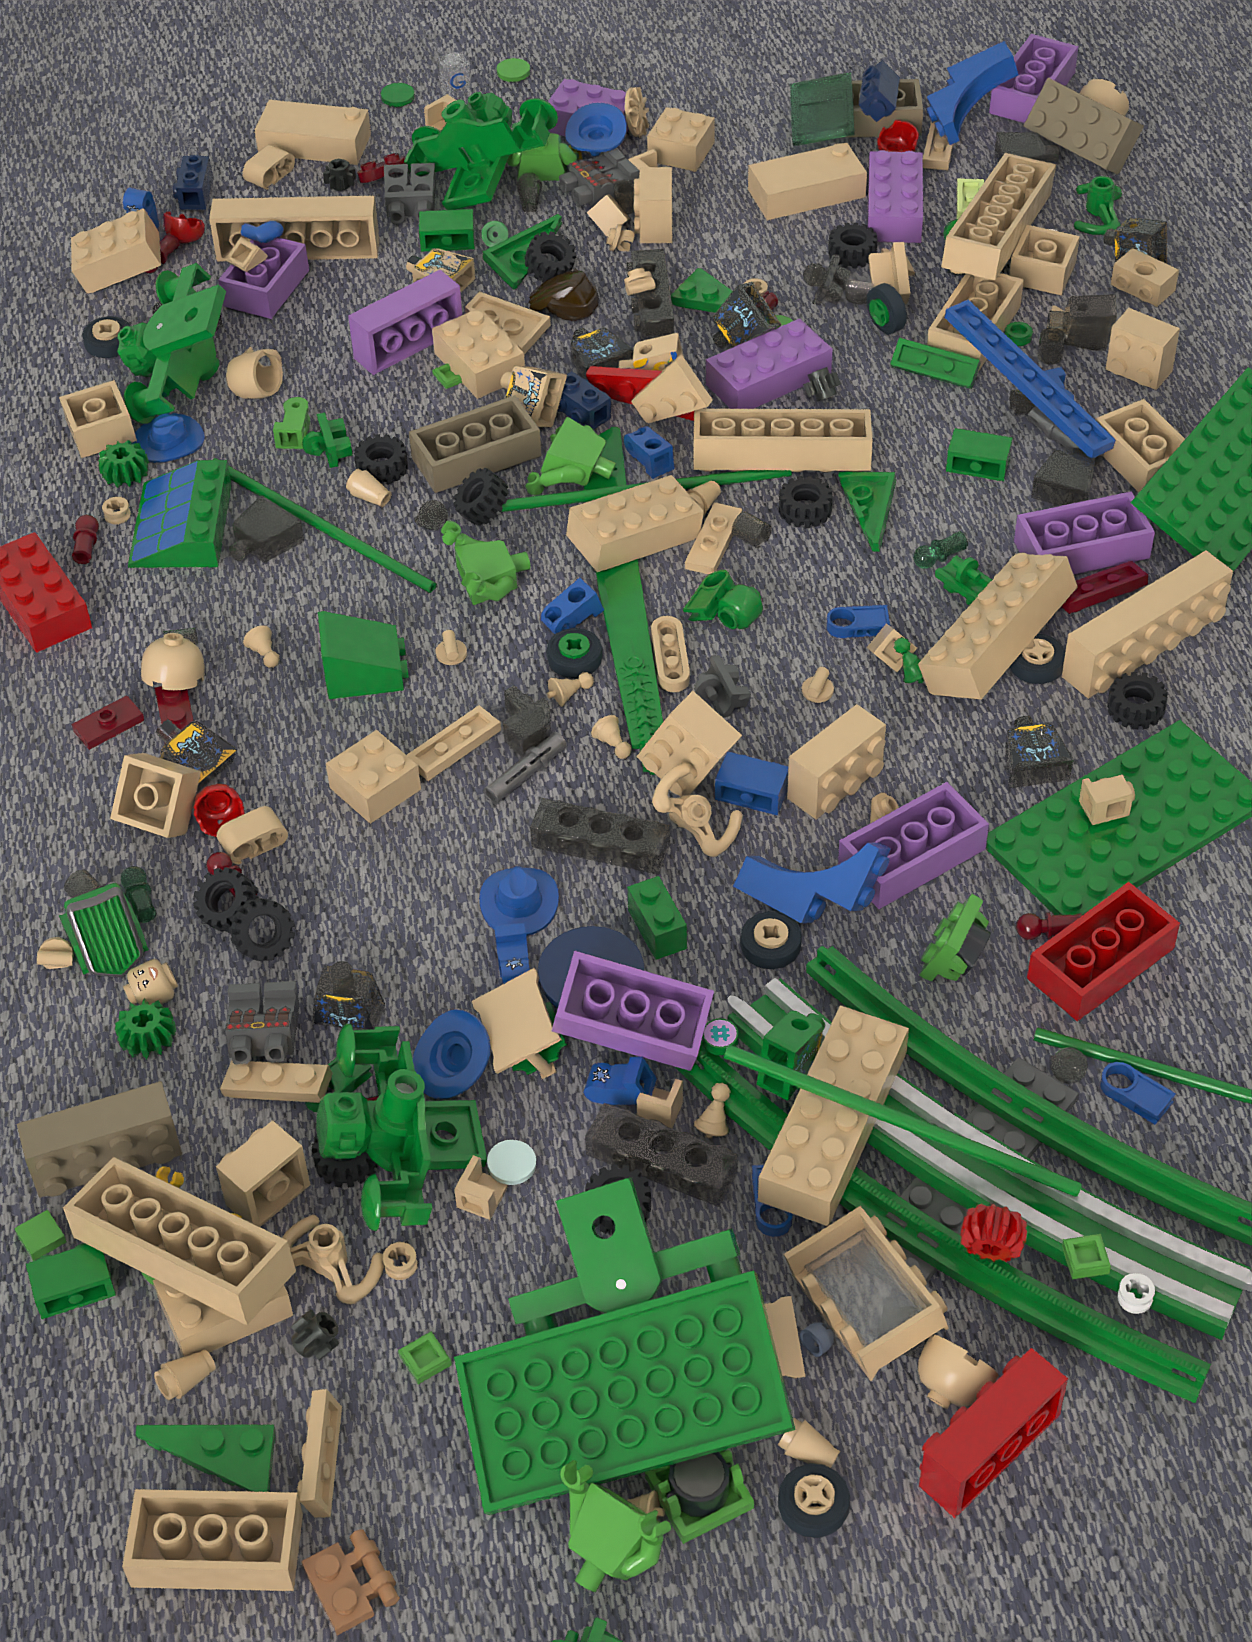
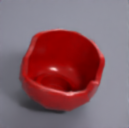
M895 120L889 128H882L877 140V147L879 151L915 152L919 133L911 123Z
M169 211L163 213L165 233L175 236L180 243L194 242L201 238L205 232V224L200 219L186 218L183 214H180L178 218L172 217Z
M218 783L206 786L196 795L193 805L194 817L201 831L213 837H216L222 825L245 814L243 802L239 794L226 784Z

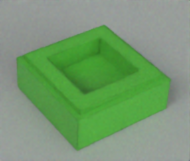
M448 363L432 370L433 375L445 389L462 383L461 376L455 375Z
M48 1210L14 1228L18 1238L33 1261L67 1242L63 1232Z
M1101 1234L1063 1239L1062 1248L1072 1279L1110 1274L1111 1265Z
M432 1331L398 1350L400 1358L418 1385L452 1365L451 1359Z

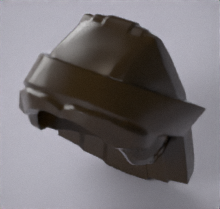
M575 268L573 271L562 273L543 282L530 294L528 302L530 309L538 312L547 307L550 313L560 319L578 321L592 315L593 310L598 307L599 296L596 287L589 281L586 273Z

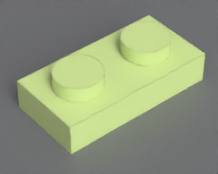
M957 179L956 219H959L984 184V179Z

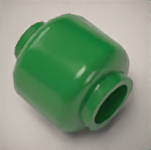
M744 584L733 586L718 601V618L724 626L730 629L738 628L743 630L748 628L763 612L761 595L758 590Z

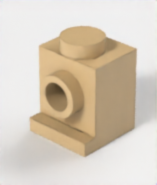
M1123 775L1102 778L1096 782H1091L1089 778L1082 780L1079 802L1092 825L1130 815L1132 801L1135 800V791L1131 782H1127Z

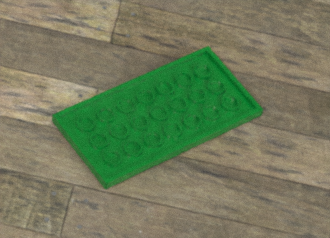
M1249 367L1246 368L1130 502L1191 555L1196 557L1202 552L1208 551L1233 570V572L1252 549V369Z
M1179 720L988 832L986 850L1054 915H1075L1079 913L1084 915L1126 883L1130 882L1136 888L1251 818L1252 782ZM1123 775L1127 782H1131L1135 791V800L1132 801L1130 815L1092 825L1079 802L1082 780L1089 778L1091 782H1096L1102 778Z
M754 1270L454 1357L483 1511L486 1515H493L568 1494L569 1487L563 1483L560 1472L566 1464L573 1460L577 1461V1471L585 1465L593 1469V1476L586 1481L589 1486L591 1483L600 1485L796 1430L758 1275Z

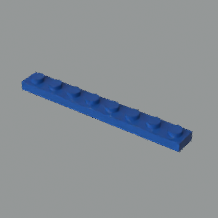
M970 300L963 301L946 309L944 318L1090 459L1114 448L1116 440Z

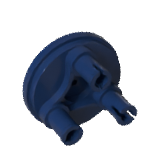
M599 926L579 927L559 935L547 945L538 963L541 990L557 1009L574 951L644 971L643 957L634 942L618 931Z

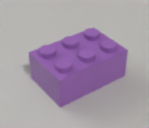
M564 79L548 101L558 114L556 126L548 131L565 136L567 123L573 113L582 106L591 103L611 104L620 109L626 119V92L604 88L599 85L581 83L572 79ZM626 121V128H627L626 133H627V131L629 130L628 125H627V121Z
M279 237L268 243H260L251 239L249 242L262 249L268 257L248 272L232 264L218 279L219 285L226 291L223 307L272 319L309 271L306 245Z

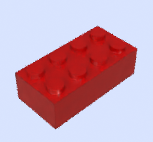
M36 532L0 546V601L36 653L92 628L85 601Z
M1128 882L1033 951L1030 956L1027 979L1078 1022L1175 948L1180 922Z
M1032 1348L1021 1358L1018 1355L1014 1356L1006 1364L1002 1372L1003 1375L995 1383L991 1380L988 1381L978 1392L976 1401L969 1408L963 1406L957 1410L949 1422L950 1426L942 1434L938 1432L932 1434L922 1447L924 1453L919 1467L921 1470L919 1487L954 1518L1060 1416L1068 1378Z

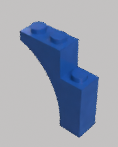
M1004 41L948 67L947 71L950 79L946 80L948 86L926 96L930 107L926 108L927 114L932 123L936 121L934 125L940 138L945 136L949 145L959 141L962 123L971 108L989 91L1019 75L1014 57Z
M867 843L848 860L829 869L817 872L795 871L781 867L761 856H746L733 887L800 923H813L824 912L826 906L825 898L849 911H861L864 907L866 908L874 897L875 889L873 887L878 876H882L889 865V858L887 856L891 848L881 843Z

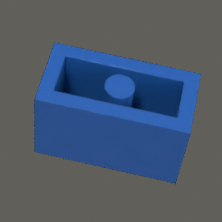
M728 752L715 779V800L778 816L788 791V766Z

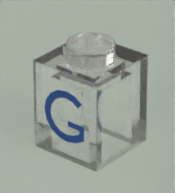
M451 52L437 57L439 83L446 95L471 90L469 64L461 52Z

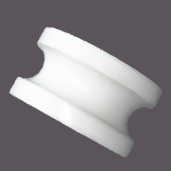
M1128 1274L1120 1282L1118 1302L1124 1310L1130 1313H1143L1152 1305L1155 1286L1143 1274ZM1137 1288L1138 1293L1143 1294L1142 1298H1135L1134 1293L1130 1292V1289Z

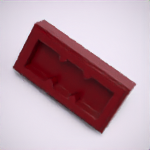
M126 695L71 725L74 733L90 750L145 720L143 713Z

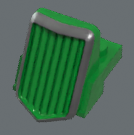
M112 883L71 898L64 903L66 913L60 915L59 918L72 945L74 955L83 975L91 973L97 976L123 977L141 959L143 952L149 950L139 921L119 884Z

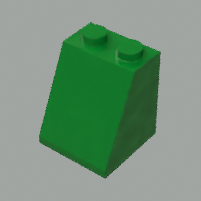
M326 611L318 612L321 654L328 699L404 691L403 679L409 678L407 660H400V656H406L404 637H397L396 625Z

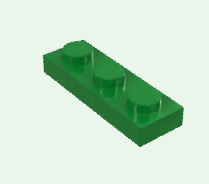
M903 338L898 339L890 363L891 367L969 389L973 388L981 364L979 359Z

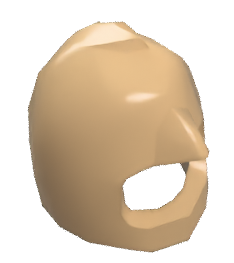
M249 347L243 354L233 358L228 363L226 372L228 387L236 396L241 398L263 399L272 396L279 391L282 384L281 356L277 350L261 349L254 352L252 347ZM267 356L270 359L271 365L263 366L259 359Z

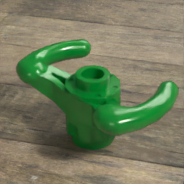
M1097 176L1090 183L1078 185L1076 188L1078 194L1088 193L1086 201L1087 211L1092 215L1099 216L1104 225L1088 224L1078 220L1074 223V229L1093 235H1111L1112 229L1119 231L1121 225L1113 209V203L1122 196L1120 187L1114 185L1113 180L1106 176Z

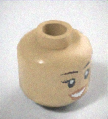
M151 959L130 969L127 973L129 984L123 986L132 1004L139 1003L141 1005L145 998L149 1005L157 1000L161 1004L172 1000L174 989L178 987V984L167 962L161 964L157 959Z

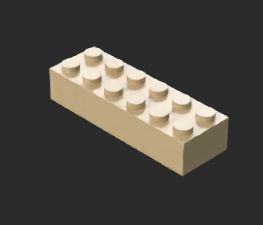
M375 196L212 199L209 220L217 261H226L225 259L240 237L247 241L251 240L241 235L243 224L248 223L258 227L268 221H276L283 226V233L279 238L305 244L308 260L378 258L380 238Z
M699 409L694 411V470L706 472L714 470H732L734 472L743 470H790L792 472L804 470H819L821 472L871 471L872 427L870 409Z
M1204 551L1069 633L1062 678L1087 698L1092 697L1098 692L1104 693L1110 688L1117 677L1121 678V675L1124 673L1131 676V672H1134L1135 669L1143 664L1148 665L1152 663L1165 650H1173L1181 640L1189 635H1197L1205 625L1210 622H1218L1226 612L1225 606L1228 593L1231 590L1230 583L1233 570L1208 551Z
M1018 553L1012 556L1002 570L994 576V579L978 594V597L962 612L955 623L946 630L940 640L918 663L929 693L981 700L1077 588L1067 556H1053L1051 554L1032 555L1026 553Z
M840 1005L807 1075L883 1105L906 1055L909 1028ZM800 1089L759 1175L758 1201L829 1226L877 1119Z
M115 1157L63 1207L74 1238L245 1325L251 1322L296 1272L287 1240Z

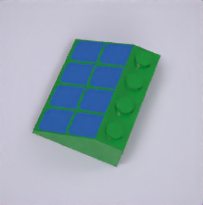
M197 460L144 482L128 568L219 566L232 486L227 460Z

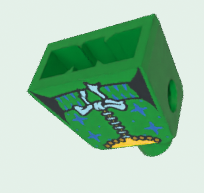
M790 1011L763 1037L761 1057L807 1075L820 1049L822 1033L825 1029L824 1020L815 1013L805 1016L797 1011ZM758 1072L756 1085L787 1101L798 1088Z

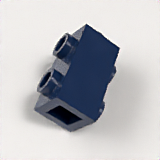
M882 60L877 65H871L864 71L859 100L862 112L872 117L876 122L884 116H890L895 111L900 77Z
M199 155L183 156L181 167H177L176 171L177 183H173L174 199H178L180 210H206L213 179L209 156Z
M573 371L566 374L567 378L557 411L565 413L582 426H590L593 430L610 420L611 398Z

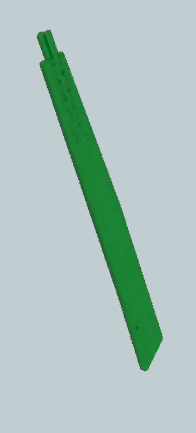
M611 427L598 436L606 441L602 457L615 462L616 466L610 479L593 473L588 484L584 486V490L626 485L621 431L619 427ZM638 559L596 572L601 604L604 608L603 615L631 747L641 751L663 723ZM642 763L643 772H649L650 775L655 774L647 770Z

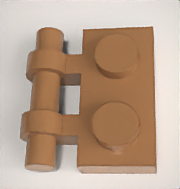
M363 1529L357 1530L350 1535V1540L355 1548L353 1552L344 1555L337 1542L301 1561L302 1567L337 1635L374 1616L373 1609L369 1603L370 1600L380 1596L385 1607H390L400 1599L394 1588L396 1581L390 1571L384 1569L378 1558L380 1551L374 1540L368 1539ZM364 1565L371 1579L366 1584L360 1586L353 1570Z

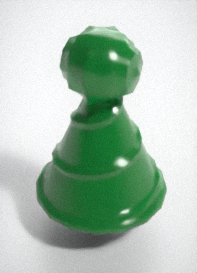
M898 638L894 642V649L897 653L902 654L903 682L913 683L918 681L919 684L923 683L924 679L918 666L921 659L909 651L911 644L908 639Z

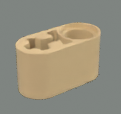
M267 145L246 162L243 168V178L268 190V186L277 183L293 170L295 164L294 155L273 145Z
M262 806L222 825L216 837L227 855L231 857L232 862L241 864V860L249 857L252 859L282 845L288 837V832L272 808Z

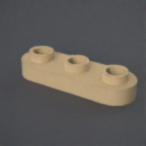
M672 616L659 617L651 625V638L658 683L665 691L680 692L686 689L690 683V670L682 623Z

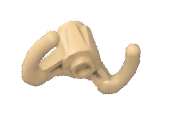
M682 763L672 768L662 777L655 789L652 804L658 812L669 813L670 820L677 824L678 827L685 828L691 832L704 854L710 857H717L727 850L735 840L741 827L743 814L739 810H734L730 815L725 833L719 840H716L708 823L712 814L711 805L705 797L701 795H683L680 798H669L668 790L671 786L691 771V766L688 763Z
M310 1215L296 1222L282 1237L288 1241L294 1265L307 1266L315 1270L317 1274H321L332 1281L336 1289V1297L342 1303L355 1304L366 1297L377 1285L383 1273V1254L375 1253L372 1256L370 1268L363 1280L357 1285H352L345 1266L348 1259L343 1233L338 1231L333 1225H319V1218L315 1215ZM312 1230L308 1234L309 1241L292 1247L301 1236ZM339 1272L341 1273V1276H342V1279H343V1280H341V1281H340V1278H339V1275H338Z

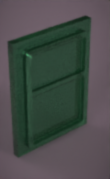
M851 72L790 84L793 146L855 135Z

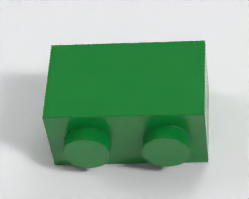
M473 209L419 211L421 252H429L436 248L445 251L475 249Z
M954 428L948 448L946 472L1004 481L1010 461L1013 438Z
M656 876L628 886V911L655 960L687 949V924L660 877Z
M86 1243L77 1245L74 1249L55 1255H44L36 1261L26 1263L34 1301L41 1319L116 1296L105 1254Z

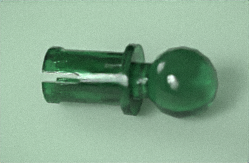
M958 531L944 539L932 540L931 546H919L913 553L914 563L919 568L927 569L931 568L937 559L940 562H945L950 555L967 549V538L963 532Z
M137 866L125 868L121 873L120 879L121 885L125 889V896L131 902L140 923L149 922L156 917L157 913L150 896L152 892L151 886L146 883L147 875L142 868Z

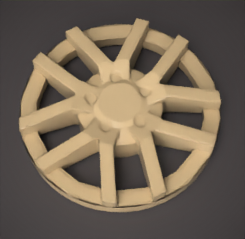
M640 87L629 88L625 96L626 121L634 137L646 135V128H649L646 116L649 108H645L647 98L642 97Z

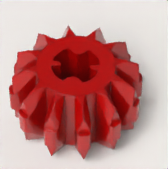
M994 1203L991 1206L977 1204L976 1208L967 1210L966 1216L963 1219L960 1232L962 1236L961 1244L967 1248V1252L970 1254H978L980 1259L988 1258L993 1262L1001 1259L1008 1262L1011 1258H1017L1021 1255L1027 1238V1222L1021 1218L1020 1213L1009 1211L1007 1206L1001 1208L997 1207Z

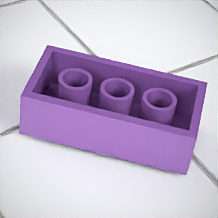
M1030 34L1014 56L1019 75L991 90L989 113L1025 123L1047 78L1066 86L1075 74L1078 46Z
M869 151L867 229L870 227L874 229L878 238L877 242L921 243L923 225V153L913 151Z
M438 270L348 315L354 359L374 375L433 345L432 328L462 316L460 285L443 271Z
M799 318L706 359V385L730 409H754L803 387V384L810 382L807 375L828 367L829 373H831L832 348Z
M1131 491L1017 515L1014 543L1020 553L1067 556L1073 574L1120 565L1131 560L1135 562L1150 559L1155 531L1147 517L1130 503L1135 498Z
M945 782L839 841L838 865L859 852L867 843H881L891 848L887 856L889 858V865L884 874L880 877L878 876L873 887L875 894L871 902L878 909H881L986 850L989 823L948 782Z
M574 951L551 1031L691 1071L698 1056L714 991Z

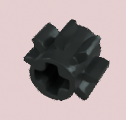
M334 159L329 162V165L325 166L326 171L323 172L324 184H330V189L343 191L350 186H354V179H357L355 167H350L349 162L344 159Z
M828 367L808 374L810 382L803 384L807 396L815 395L818 402L836 395L835 387L841 385L837 371L829 373Z
M310 1309L291 1325V1328L295 1331L292 1335L293 1347L303 1357L310 1358L315 1355L319 1361L339 1345V1341L334 1338L339 1332L338 1325L334 1318L326 1312L315 1314Z

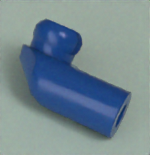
M268 221L258 227L245 223L241 228V235L243 237L260 243H268L280 237L283 233V226L276 221Z

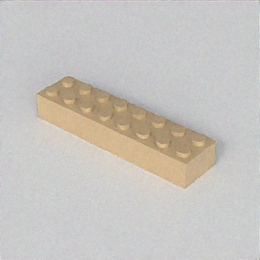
M1005 153L946 236L941 267L949 269L955 274L966 273L974 275L980 280L995 281L1013 254L1026 225L1033 223L1051 195L1056 164Z

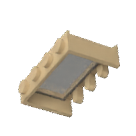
M859 1206L792 1248L784 1256L796 1282L869 1380L872 1381L880 1368L941 1329L948 1330L949 1327L943 1314L948 1309L937 1291L934 1290L930 1293L926 1289L927 1282L916 1265L909 1267L906 1264V1255L897 1241L889 1242L886 1239L887 1232L880 1220L875 1215L870 1218L862 1207Z

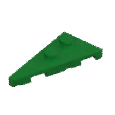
M556 214L484 250L483 260L512 289H516L529 273L527 271L529 267L525 266V255L531 240L535 235H541V232L545 231L547 235L550 231L556 234L562 226L561 216Z
M697 268L670 295L671 304L675 306L713 313H724L725 315H728L731 311H727L729 306H733L732 309L735 307L733 302L740 306V302L743 300L750 310L754 308L745 299L738 300L739 297L733 302H727L734 292L702 268Z
M839 472L838 476L842 489L872 552H880L896 485L895 472Z
M274 1424L136 1426V1437L146 1441L147 1445L159 1451L165 1450L181 1458V1461L208 1475H216L220 1477L222 1482L232 1487L236 1485L248 1492H270L276 1433Z

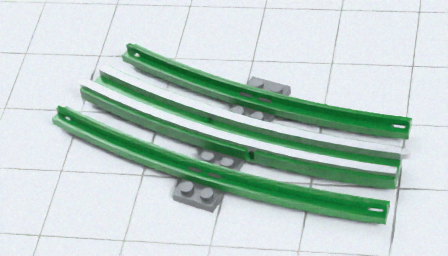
M821 946L817 949V957L806 964V973L847 1008L909 1028L906 1054L978 1103L966 1119L957 1113L953 1115L943 1108L942 1103L897 1073L883 1105L1047 1169L1030 1159L1040 1145L1044 1143L1086 1168L1140 1196L1208 1228L1252 1246V1227L1238 1222L1240 1216L1252 1221L1251 1202L1152 1158L1069 1114V1110L1078 1101V1092L1020 1057L1012 1063L1004 1074L893 997L833 946L828 949ZM830 965L836 971V974L832 975L824 967ZM774 978L765 985V995L751 1005H748L744 1000L742 1001L736 996L728 997V1009L731 1013L728 1015V1020L736 1025L738 1038L760 1057L763 1037L790 1011H797L805 1016L815 1013L824 1020L825 1029L822 1033L821 1044L832 1023L781 978L779 980ZM701 1040L696 1060L704 1066V1069L702 1070L696 1063H694L691 1071L678 1067L675 1068L711 1101L714 1100L711 1095L712 1087L716 1083L728 1085L731 1092L729 1098L724 1102L725 1114L771 1151L788 1114L751 1085L719 1055L708 1052ZM879 1119L876 1120L867 1143L916 1177L902 1194L898 1196L858 1167H855L839 1204L850 1212L861 1206L870 1218L875 1215L887 1232L886 1239L889 1242L896 1240L904 1251L907 1258L905 1262L909 1267L916 1265L926 1282L939 1270L984 1298L1068 1344L1196 1404L1209 1373L1210 1363L1107 1317L1036 1280L1001 1259L993 1262L988 1258L980 1259L978 1254H970L967 1252V1248L961 1244L962 1236L960 1232L963 1219L966 1216L967 1210L976 1208L977 1204L991 1206L994 1203L997 1207L1001 1208L1007 1206L1009 1211L1020 1213L1021 1218L1027 1222L1025 1244L1066 1267L1068 1265L1062 1248L1063 1239L1101 1234L1111 1265L1110 1274L1087 1278L1118 1293L1120 1282L1125 1276L1132 1273L1143 1274L1155 1286V1295L1150 1309L1220 1340L1225 1335L1243 1289L1252 1292L1251 1267L1160 1228L1081 1188L1078 1196L1074 1197ZM863 1241L860 1242L851 1252L850 1260L906 1296ZM1137 1288L1130 1289V1292L1134 1293L1135 1298H1142L1143 1294H1139ZM1173 1369L1193 1376L1196 1380L1192 1381L1173 1372Z

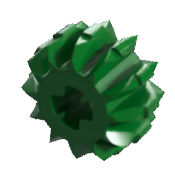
M117 440L115 445H106V450L99 452V472L108 485L114 483L119 488L122 483H126L130 487L132 481L141 483V477L147 476L148 456L139 443L132 444L130 440L120 443Z
M144 998L141 1005L136 1006L130 1002L129 1011H119V1021L115 1023L117 1040L123 1051L128 1050L132 1058L142 1052V1056L147 1060L151 1051L162 1055V1046L172 1047V1037L176 1035V1025L173 1021L172 1012L168 1007L163 1008L159 1000L149 1005L148 1001Z

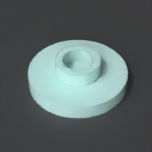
M505 1140L496 1144L490 1150L487 1157V1168L490 1175L496 1181L506 1185H517L527 1181L535 1172L536 1156L533 1149L526 1143L518 1140Z

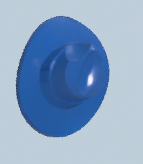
M587 104L575 111L570 117L565 130L566 141L570 147L576 150L590 152L591 156H598L602 152L615 149L623 142L627 130L626 119L621 110L611 104Z
M166 413L152 419L150 423L139 427L135 431L137 441L131 443L140 444L141 448L145 450L150 463H160L179 459L194 453L202 447L205 436L202 427L193 418L179 413Z
M521 866L504 869L493 873L484 881L479 896L480 909L485 921L492 929H494V926L525 922L526 936L533 935L546 928L555 917L559 904L557 884L548 873L540 869L522 868Z
M456 1009L447 1011L437 1017L421 1036L413 1054V1064L416 1073L422 1077L425 1083L424 1094L437 1099L455 1097L469 1089L484 1072L490 1057V1039L482 1022L473 1014Z

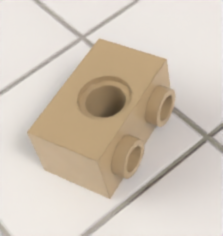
M1132 248L1114 263L1111 285L1157 307L1176 290L1179 270Z

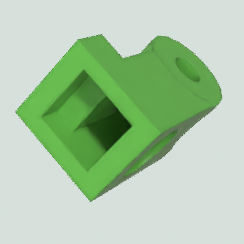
M293 397L286 400L283 404V422L274 423L273 433L276 448L303 449L302 440L308 434L310 427L308 402L304 398Z

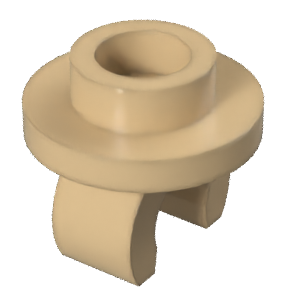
M617 224L615 229L610 228L606 241L607 244H610V251L614 252L616 247L619 251H629L631 244L624 242V240L633 242L635 233L631 230L621 231L622 225Z

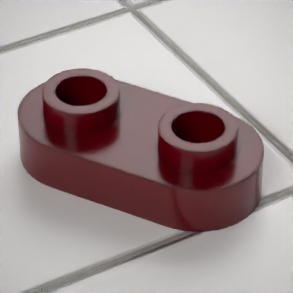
M392 153L384 156L383 162L376 164L375 161L360 165L361 170L357 171L360 183L383 178L384 165L405 164V156H399V153Z

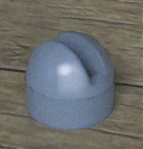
M822 1322L810 1324L800 1332L803 1346L815 1357L823 1355L834 1343L833 1330H826L827 1325Z

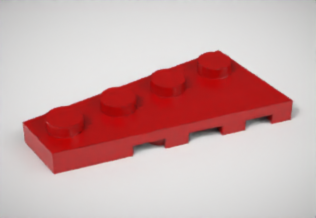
M590 366L586 376L590 384L605 392L611 399L632 404L633 398L647 384L660 375L662 371ZM694 411L677 415V417L694 421Z

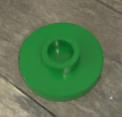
M392 83L381 90V100L383 103L393 107L405 106L415 98L413 87L406 83Z

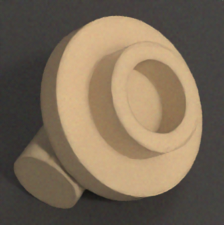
M644 268L629 271V277L624 279L628 296L655 289V282L651 272H645Z
M446 630L442 633L443 642L436 647V658L442 664L456 665L466 658L467 648L463 642L456 640L453 630Z
M819 667L814 677H810L803 682L802 694L807 700L821 703L832 697L834 686L827 679L829 676L827 668Z
M880 793L873 797L871 800L870 823L898 809L896 800L885 793Z
M52 937L45 940L37 952V965H43L47 969L73 966L74 951L72 945L60 937Z

